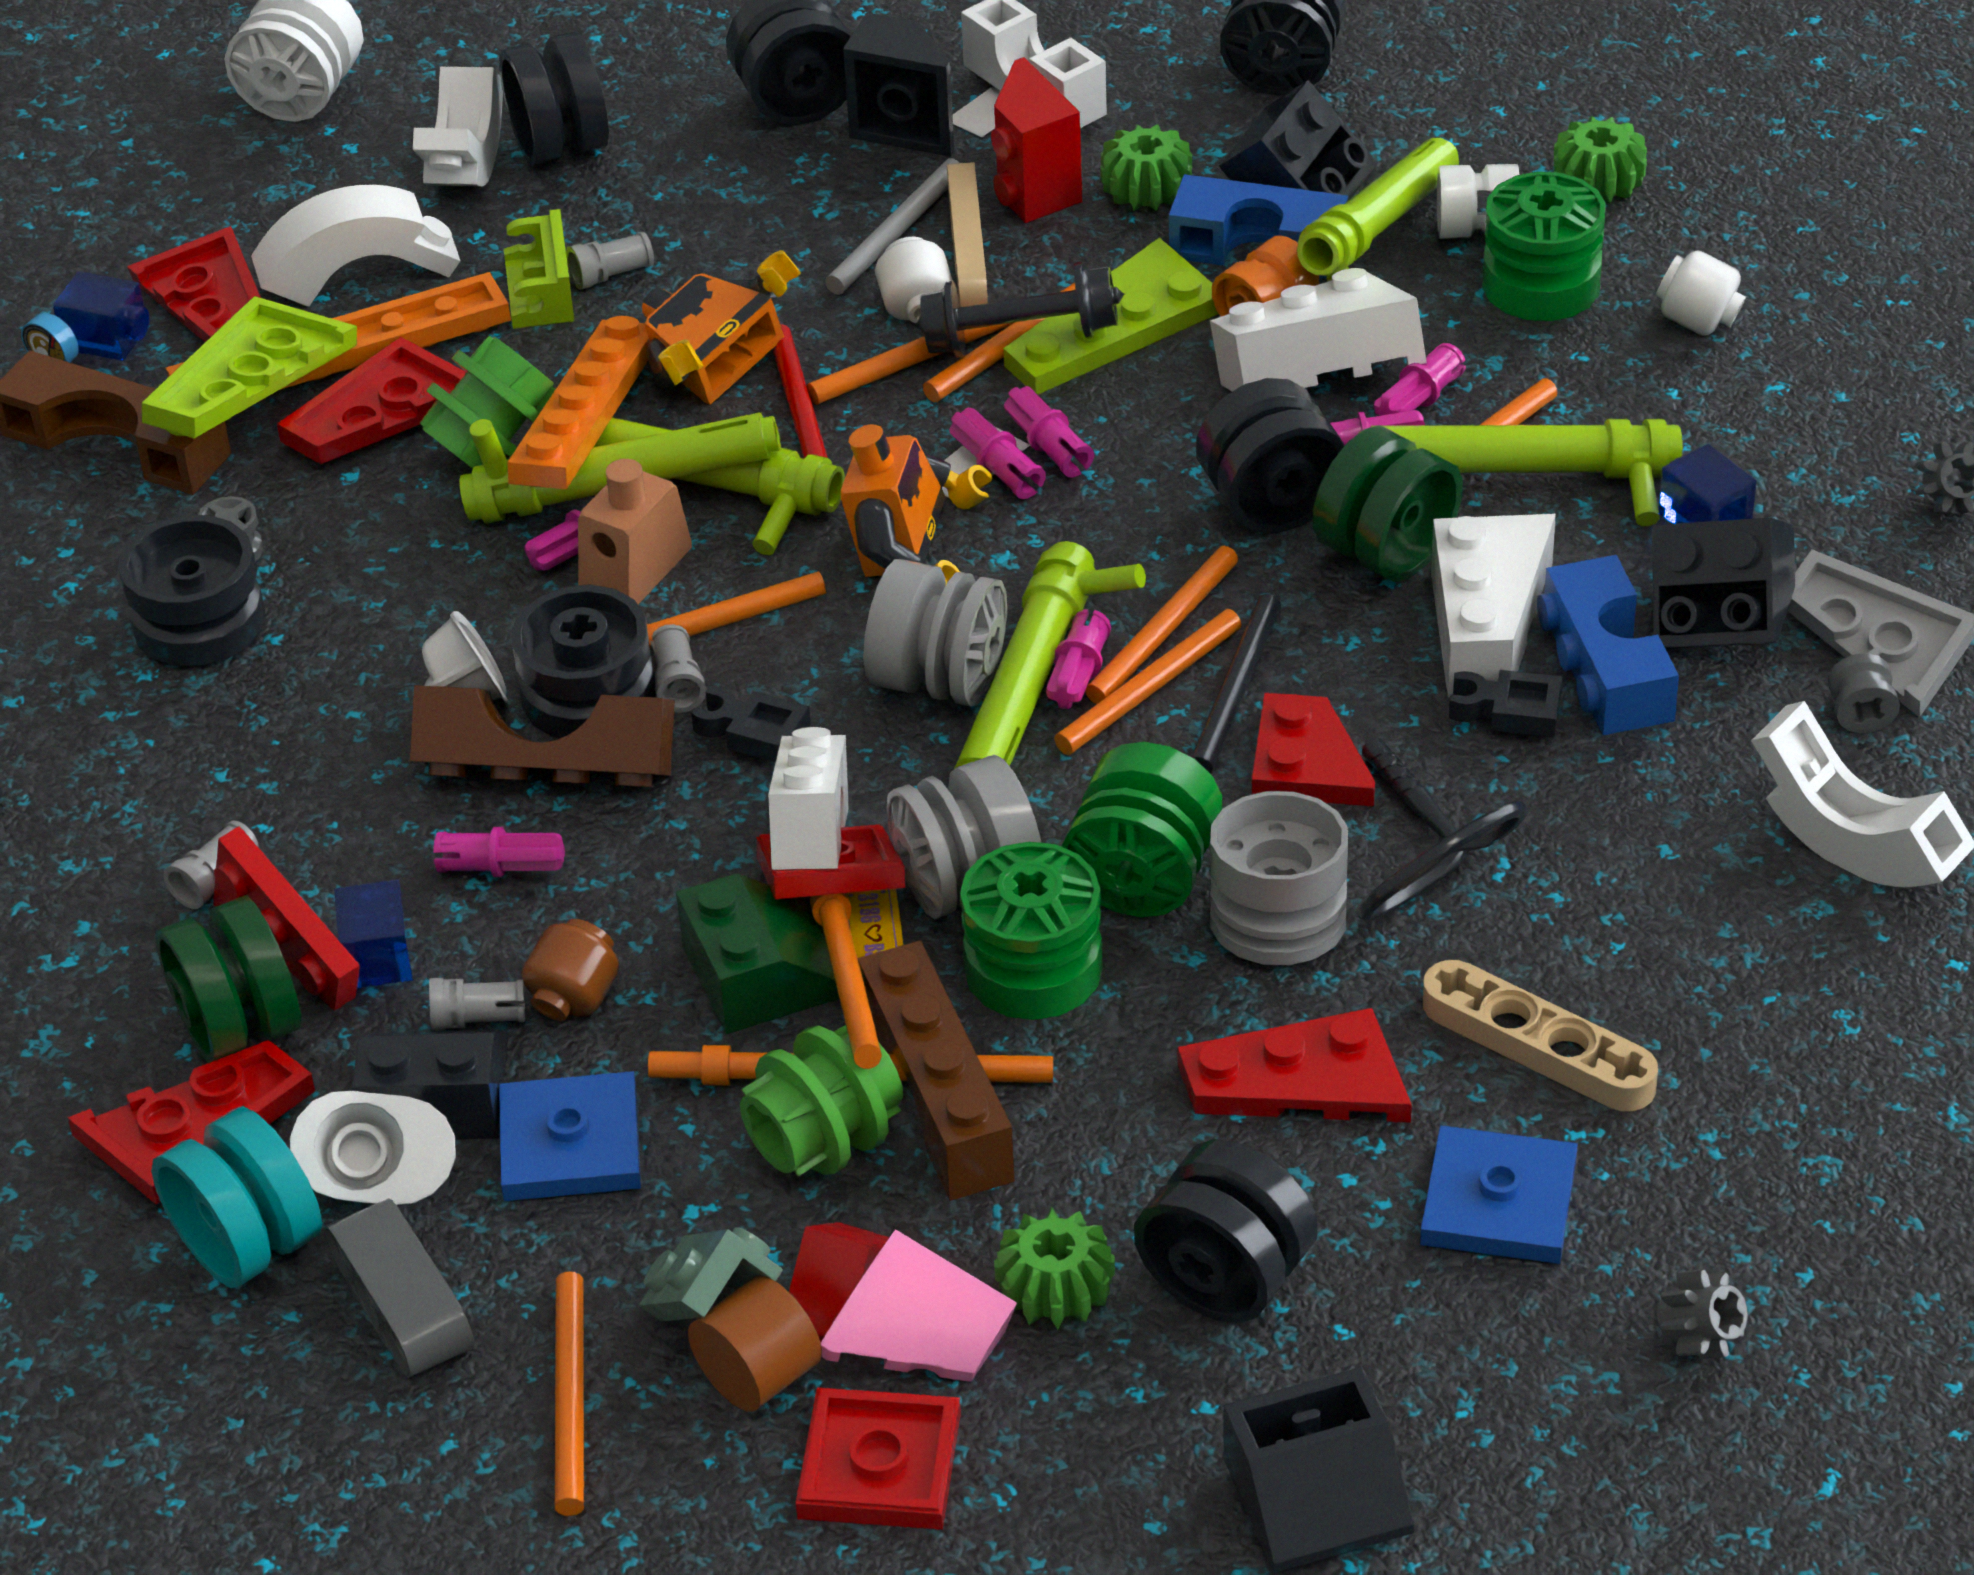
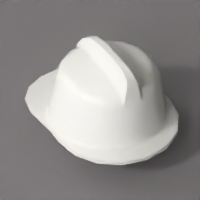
M458 611L452 612L450 619L430 636L422 646L424 663L430 674L424 686L488 690L493 700L502 698L505 703L509 702L506 697V686L503 677L484 641Z
M359 1091L331 1092L312 1101L297 1117L290 1136V1150L308 1178L312 1189L316 1193L344 1201L377 1204L390 1198L396 1205L414 1204L437 1191L449 1177L456 1158L455 1135L446 1117L430 1103L407 1096Z

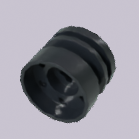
M1231 0V7L1226 15L1220 34V53L1228 70L1244 85L1264 94L1284 96L1307 80L1312 85H1315L1322 79L1330 64L1332 52L1336 45V37L1344 18L1346 0Z

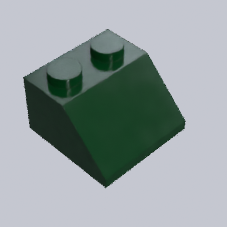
M740 873L676 892L682 947L726 1035L840 999L827 943L803 899L798 897L775 899L769 885Z

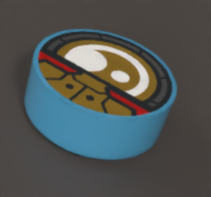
M39 313L25 324L21 330L22 342L27 352L30 350L66 362H71L78 355V342L73 331L62 319L53 314Z

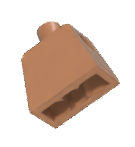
M619 459L607 466V485L582 509L578 518V586L591 584L613 588L631 597L639 605L692 548V542L677 487L671 481L642 471L641 464L635 460Z

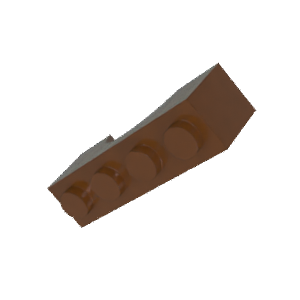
M30 350L0 380V435L49 450L70 439L87 435L121 437L137 445L144 480L194 495L231 455L225 421L196 438L176 436L165 429L142 423V402L156 390L149 386Z
M414 685L410 761L429 763L428 775L466 777L467 765L491 766L490 778L528 780L529 768L553 769L552 782L590 784V774L592 771L615 773L614 785L652 787L653 775L671 776L675 700L601 695L592 714L577 730L554 741L534 742L517 734L505 723L498 713L491 693L488 690Z
M921 940L858 958L878 1042L888 1054L896 1056L904 1071L920 1117L927 1153L949 1200L952 1201L1015 1182L1012 1126Z

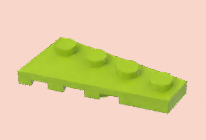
M1159 237L1111 271L1114 287H1117L1125 294L1120 303L1117 304V326L1097 330L1094 338L1086 339L1082 330L1079 313L1045 318L1003 348L1004 366L1025 386H1029L1037 395L1218 315L1212 299L1213 283Z
M254 296L142 402V423L165 429L176 436L196 438L357 346V326Z

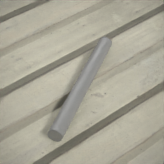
M953 158L947 159L826 277V286L832 293L842 294L885 252L891 243L895 242L948 190L947 164L959 163Z

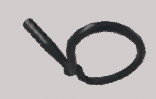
M1378 737L1370 739L1362 748L1364 758L1379 774H1382L1381 777L1389 786H1392L1391 788L1399 797H1402L1403 802L1434 830L1442 840L1402 867L1369 893L1357 906L1356 914L1360 919L1374 920L1410 901L1455 871L1466 858L1469 851L1489 847L1508 836L1525 819L1528 811L1527 807L1522 801H1514L1498 807L1456 830L1426 788L1419 784L1420 782L1412 773H1409L1410 771L1402 762H1399V758L1392 750L1390 751L1385 742Z

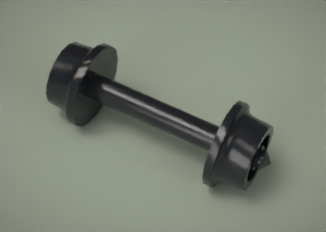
M1082 261L1074 263L1076 290L960 307L955 283L949 281L945 282L942 290L921 295V316L915 327L924 333L929 353L952 352L956 358L965 357L964 330L1075 313L1080 315L1085 338L1091 339L1094 338L1097 330L1118 325L1117 304L1120 303L1125 294L1117 287H1114L1109 266L1088 268L1084 266Z

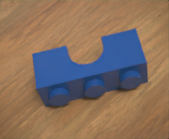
M1184 174L1169 213V246L1186 261L1224 265L1228 253L1234 247L1243 243H1264L1274 236H1286L1298 242L1301 232L1308 224L1318 219L1330 207L1348 202V195ZM1319 275V278L1326 279V276Z
M1617 555L1546 568L1544 594L1537 597V613L1540 624L1544 631H1552L1556 639L1560 665L1565 672L1571 671L1576 680L1580 706L1585 713L1592 712L1603 735L1675 722L1679 674L1658 634L1633 638L1637 593Z

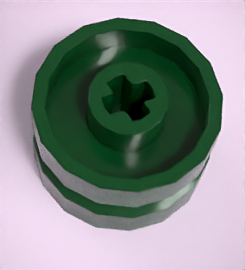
M1381 425L1364 429L1347 442L1329 466L1319 486L1314 503L1313 530L1319 542L1352 559L1358 558L1362 566L1393 582L1409 579L1423 569L1432 559L1433 519L1457 517L1462 501L1463 478L1457 465L1424 448L1417 449L1414 442Z
M247 895L212 908L209 917V933L191 917L155 931V943L160 964L173 1001L192 1041L201 1056L208 1063L246 1049L248 1040L247 1026L263 1041L274 1040L301 1028V1012L297 994L279 945L259 908Z

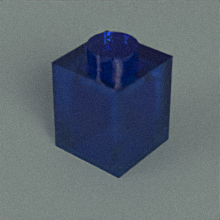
M78 271L53 304L55 316L62 319L73 331L78 342L79 353L124 361L138 340H142L145 337L149 327V312L144 307L139 282Z
M1706 444L1683 457L1676 458L1662 468L1659 514L1672 524L1753 519L1757 480L1711 445Z
M399 879L334 888L338 940L360 965L357 988L413 980L408 926Z

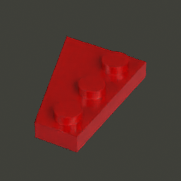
M399 337L278 422L280 442L315 462L323 464L420 425L421 420L436 401L434 397L426 392L431 383H436L450 394L466 372L414 343Z
M240 826L218 838L216 868L214 869L213 905L217 907L247 895L257 905L279 945L289 972L299 979L309 993L317 995L334 1011L356 998L360 965Z
M270 1040L192 1069L189 1081L158 1093H154L151 1087L148 1086L127 1094V1105L96 1117L92 1110L88 1109L68 1117L73 1137L157 1205L161 1201L156 1192L151 1172L155 1157L181 1141L190 1138L203 1144L205 1126L234 1108L241 1106L256 1112L268 1124H271L314 1093L315 1087L311 1072Z

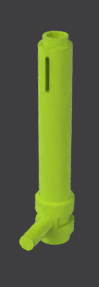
M1443 138L1428 139L1348 202L1330 207L1301 232L1297 246V255L1301 265L1312 274L1326 276L1327 282L1332 280V276L1336 272L1349 269L1348 266L1370 248L1371 242L1376 236L1437 189L1438 166L1459 165V155L1456 147Z
M759 412L593 447L566 490L508 484V460L505 457L493 424L490 420L480 419L470 426L469 431L483 465L475 466L472 473L460 476V493L468 519L470 521L482 519L485 524L505 520L508 513L517 512L520 517L541 513L543 506L597 495L607 485V466L619 459L635 460L641 464L642 471L670 480L770 459V452L781 450L780 436L774 416L763 418Z
M612 417L594 447L674 430ZM781 448L779 451L770 452V459L675 479L756 496L760 498L764 505L771 506L753 541V547L763 555H773L795 511L815 516L819 515L822 511L832 513L837 509L841 501V488L845 475L842 467L832 465V461L827 457L811 454L807 455L804 459L800 458L795 450Z
M1606 419L1603 425H1381L1414 442L1417 449L1424 448L1457 465L1460 473L1603 472L1606 478H1629L1636 523L1640 526L1654 525L1660 519L1653 478H1664L1666 472H1678L1682 462L1683 444L1681 429L1679 425H1667L1664 419H1644L1642 425H1631L1628 419Z
M1069 541L1058 542L1041 554L1033 571V576L1022 596L1023 612L954 769L994 754L1004 759L1009 766L1011 765L1055 661V649L1064 640L1067 630L1072 625L1074 616L1083 610L1089 595L1143 588L1146 582V575L1141 564L1095 570L1094 559L1091 553L1085 547Z

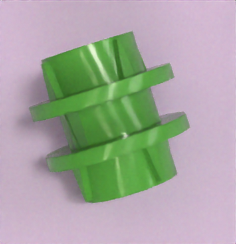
M488 336L471 357L459 349L451 359L463 368L466 373L450 394L436 383H431L426 392L434 397L436 401L420 422L424 426L422 429L472 469L475 466L483 465L469 431L470 426L475 421L480 419L490 420L505 456L511 457L517 448L510 442L511 438L526 419L534 423L540 411L556 390L553 387L554 383L498 338Z
M818 1025L809 1027L797 1035L793 1044L794 1055L778 1049L770 1051L759 1058L755 1068L756 1080L741 1089L745 1096L742 1097L740 1102V1111L746 1131L754 1145L775 1169L783 1173L794 1171L797 1176L810 1169L823 1175L835 1174L846 1167L851 1157L850 1146L866 1151L872 1150L884 1143L889 1132L888 1119L901 1111L898 1105L903 1098V1087L894 1063L880 1043L881 1061L873 1068L863 1069L854 1061L846 1025L834 1032Z

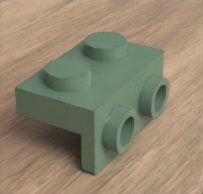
M735 1227L732 1232L729 1229L685 1235L674 1252L669 1249L664 1251L649 1269L644 1279V1285L649 1287V1290L638 1306L660 1322L704 1318L726 1284L731 1287H739L757 1275H763L776 1281L783 1269L767 1258L771 1251L769 1246L757 1236L742 1228Z

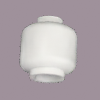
M915 236L904 237L891 243L878 259L875 267V275L887 312L896 319L910 320L914 323H917L921 316V295L940 291L944 288L945 282L953 281L942 248L933 242Z
M1698 250L1688 254L1685 259L1677 255L1656 292V296L1663 299L1661 311L1666 318L1702 336L1714 332L1720 323L1730 328L1746 299L1745 296L1737 292L1741 281L1739 271Z

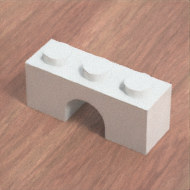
M984 0L961 12L964 66L1001 91L1014 60L1025 57L1080 111V129L1107 115L1105 60L1072 38L1044 50L1037 32V14L1016 0Z
M821 727L797 729L792 732V736H782L768 794L772 870L838 869L841 852V828L845 827L848 813L846 735H831L830 730Z

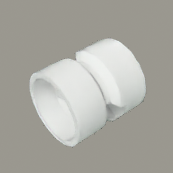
M1518 164L1486 165L1481 173H1475L1470 165L1438 166L1437 228L1439 239L1470 238L1475 230L1480 229L1485 235L1486 212H1477V190H1487L1491 193L1498 184L1519 175Z

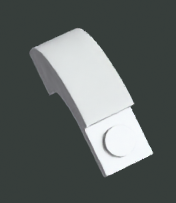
M440 67L438 111L435 128H414L413 150L424 161L423 184L430 186L483 187L489 181L498 150L503 102L501 78L493 67Z
M383 185L342 187L324 192L302 202L282 216L269 229L251 255L262 289L308 307L335 271L361 257L370 255L395 256L446 277L451 276L461 261L450 229L434 217H422L414 193Z
M1805 701L1786 705L1751 740L1778 784L1766 797V800L1783 823L1796 837L1823 859L1867 881L1894 887H1916L1940 883L1974 848V840L1944 791L1914 798H1898L1883 794L1869 787L1852 774L1836 754Z

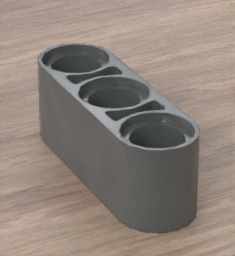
M388 1198L325 1226L326 1241L337 1268L406 1377L410 1378L475 1347L471 1327L460 1303L393 1200Z

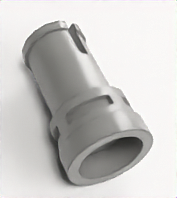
M643 231L633 236L599 244L597 241L586 244L579 243L568 246L566 250L568 269L575 286L579 290L608 280V276L641 267H650L654 264L652 245L649 237Z
M675 624L659 627L651 636L654 641H650L657 666L655 671L657 698L675 700L674 712L676 713L693 710L703 702L706 696V686L700 668L692 657L689 634L686 629Z
M230 821L224 826L222 831L198 851H189L183 858L174 861L165 869V884L177 901L188 908L198 909L210 900L215 886L214 869L216 868L218 838L240 826L259 847L255 835L245 824L239 821Z
M430 978L431 1030L445 1031L451 1028H465L466 1023L525 1022L524 981L464 984V979Z

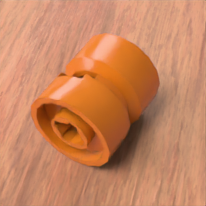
M1274 236L1250 252L1245 261L1236 262L1216 276L1212 284V299L1220 317L1228 315L1230 308L1237 304L1245 302L1264 303L1280 298L1281 292L1292 286L1319 285V275L1308 272L1299 261L1297 255L1298 242L1286 236Z

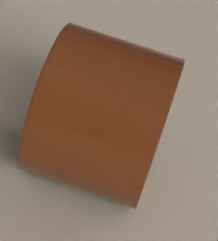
M763 1275L754 1276L712 1307L704 1318H698L693 1321L688 1328L690 1347L703 1373L723 1397L734 1406L747 1412H754L817 1365L822 1357L818 1334L804 1309L783 1286Z

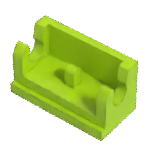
M560 209L549 210L550 215L516 219L506 226L509 236L530 234L535 238L532 243L527 245L516 244L504 248L513 329L574 322Z

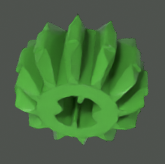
M1590 116L1585 124L1577 121L1570 122L1568 130L1558 134L1557 142L1554 145L1553 172L1567 174L1584 180L1596 188L1603 200L1609 204L1613 196L1629 198L1634 188L1642 186L1643 177L1646 175L1647 147L1645 146V138L1643 135L1634 132L1633 124L1624 123L1618 125L1613 117L1606 121H1598L1593 116Z
M1136 124L1133 131L1117 130L1114 139L1104 142L1103 152L1101 153L1100 180L1103 183L1104 192L1113 196L1114 204L1131 203L1134 211L1142 206H1150L1157 211L1161 203L1173 205L1183 175H1192V153L1189 149V142L1181 140L1176 130L1162 132L1159 124H1156L1151 129H1143Z
M1051 1207L1045 1219L1037 1220L1027 1214H1023L1019 1229L1004 1230L1003 1239L1000 1242V1251L997 1252V1259L994 1261L995 1281L999 1282V1289H1002L1003 1295L1017 1302L1014 1310L1023 1309V1315L1026 1317L1029 1325L1044 1316L1049 1317L1058 1330L1064 1317L1071 1315L1086 1323L1091 1312V1306H1106L1112 1277L1115 1275V1256L1111 1254V1247L1107 1246V1237L1103 1233L1102 1225L1086 1226V1221H1084L1081 1211L1067 1219L1059 1218L1053 1207Z

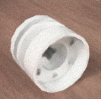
M259 0L252 9L249 18L242 23L239 31L228 44L224 58L227 76L238 95L257 111L274 119L292 122L313 118L326 106L330 96L338 88L340 80L348 73L359 56L364 41L361 22L351 4L346 0Z

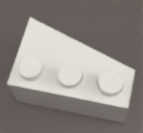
M1361 268L1338 271L1333 274L1331 281L1316 286L1297 285L1289 287L1281 292L1280 298L1264 303L1245 302L1237 304L1230 308L1228 315L1210 320L1220 383L1232 392L1244 384L1265 378L1289 379L1303 388L1317 386L1318 374L1351 367L1354 378L1371 375V363L1400 357L1406 358L1408 365L1411 363H1427L1417 298Z
M1556 514L1488 517L1463 516L1433 519L1431 577L1448 697L1453 695L1455 672H1474L1483 676L1487 681L1498 682L1500 670L1518 672L1527 646L1528 632L1532 620L1537 616V597L1541 595L1545 584L1546 568L1552 567Z

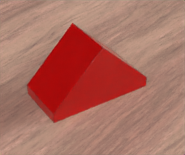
M840 1222L805 1226L789 1293L797 1300L810 1318L820 1343L890 1237Z

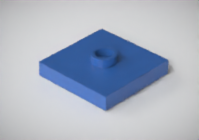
M634 1071L499 1083L501 1188L504 1201L641 1189L637 1091Z
M1440 1125L1421 1226L1420 1245L1560 1264L1576 1167L1578 1143Z

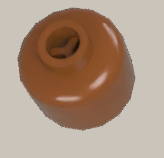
M570 919L566 924L558 923L547 927L539 937L521 971L524 986L533 996L530 1001L532 1006L541 1014L557 1021H565L568 1015L578 1017L592 1015L600 1007L619 972V961L617 955L612 950L614 941L611 937L594 924L580 919Z

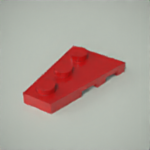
M231 226L127 266L133 282L204 342L210 339L254 296L261 298Z
M1372 1008L1177 1047L1178 1068L1195 1114L1278 1117L1285 1111V1108L1323 1110V1119L1349 1120L1350 1111L1385 1112L1387 1113V1122L1411 1123V1101Z

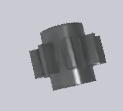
M1946 441L1934 444L1933 452L1936 459L1933 461H1920L1915 464V467L1923 472V485L1915 490L1916 495L1928 494L1931 498L1935 499L1934 513L1937 514L1947 512L1951 508L1953 501L1961 514L1974 511V503L1971 498L1974 496V456L1971 455L1973 452V442L1960 443L1954 454ZM1958 468L1961 473V479L1957 480L1954 486L1949 487L1945 477L1950 475L1953 469Z
M1703 1269L1676 1273L1679 1289L1661 1292L1660 1295L1661 1300L1658 1305L1657 1318L1663 1335L1669 1341L1677 1343L1676 1354L1678 1356L1698 1355L1700 1359L1727 1357L1728 1345L1726 1340L1743 1337L1745 1333L1744 1329L1747 1324L1748 1311L1743 1295L1737 1288L1728 1285L1729 1275L1726 1272L1707 1274Z

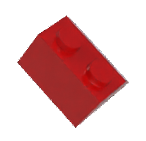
M1025 57L1014 60L994 104L995 129L991 132V142L996 153L997 175L993 177V187L1000 203L1004 206H1009L1025 223L1082 202L1080 111Z

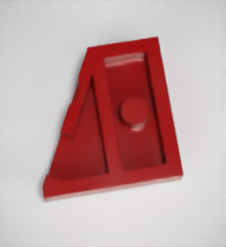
M1264 693L1252 774V795L1266 791L1297 792L1318 798L1325 803L1374 806L1375 780L1327 697Z

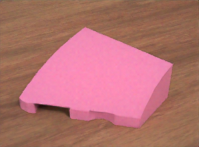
M895 1229L822 1340V1357L829 1361L838 1362L842 1352L885 1359L884 1369L901 1372L927 1369L935 1372L941 1378L971 1382L1005 1333L1017 1302Z

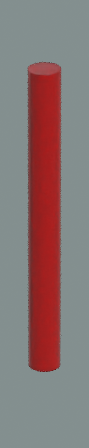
M780 324L784 337L778 341L772 350L803 457L805 459L807 455L813 454L828 458L791 330L788 326Z

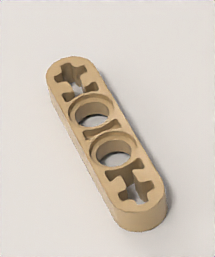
M975 163L947 164L949 209L960 307L988 303L987 280Z
M1445 960L1436 963L1424 975L1423 1009L1426 1015L1436 1023L1609 1108L1618 1111H1636L1645 1108L1653 1101L1657 1087L1658 1063L1653 1054L1642 1046L1472 964L1460 960ZM1514 1013L1526 1019L1527 1023L1515 1029L1504 1028L1497 1025L1492 1019L1500 1014ZM1561 1041H1571L1581 1045L1585 1052L1574 1057H1564L1556 1054L1550 1047Z

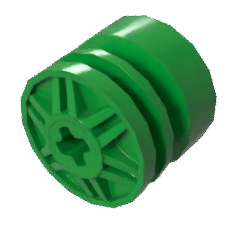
M1538 171L1513 176L1494 188L1487 197L1486 245L1482 289L1490 303L1506 314L1533 321H1555L1570 318L1590 308L1600 292L1601 249L1603 248L1606 203L1596 188L1580 178L1567 174Z
M1149 742L1121 744L1103 754L1082 797V804L1071 822V827L1064 838L1062 847L1079 854L1095 870L1101 891L1100 905L1114 912L1136 917L1165 915L1182 906L1193 889L1196 875L1204 861V853L1210 845L1211 824L1222 810V794L1213 776L1194 758L1170 746Z
M1029 841L1002 846L980 857L965 873L960 891L961 921L965 933L963 939L964 972L969 990L985 1007L1007 1017L1038 1020L1061 1016L1084 1004L1097 989L1103 968L1102 937L1099 930L1101 923V910L1099 907L1101 891L1095 870L1079 854L1056 844Z

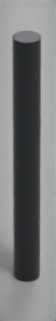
M1263 594L1259 596L1191 757L1210 774L1217 762L1281 608L1279 599L1273 595Z

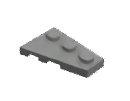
M1815 550L1809 552L1795 572V589L1788 612L1845 658L1854 654L1869 653L1884 659L1891 670L1893 678L1892 687H1894L1899 701L1920 717L1974 639V614Z

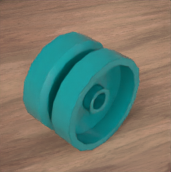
M244 1106L234 1108L205 1126L203 1144L191 1138L183 1140L153 1159L151 1172L156 1192L168 1218L197 1261L217 1281L229 1288L239 1287L269 1267L271 1250L281 1255L290 1254L320 1235L323 1223L319 1204L301 1166L277 1132L260 1115Z

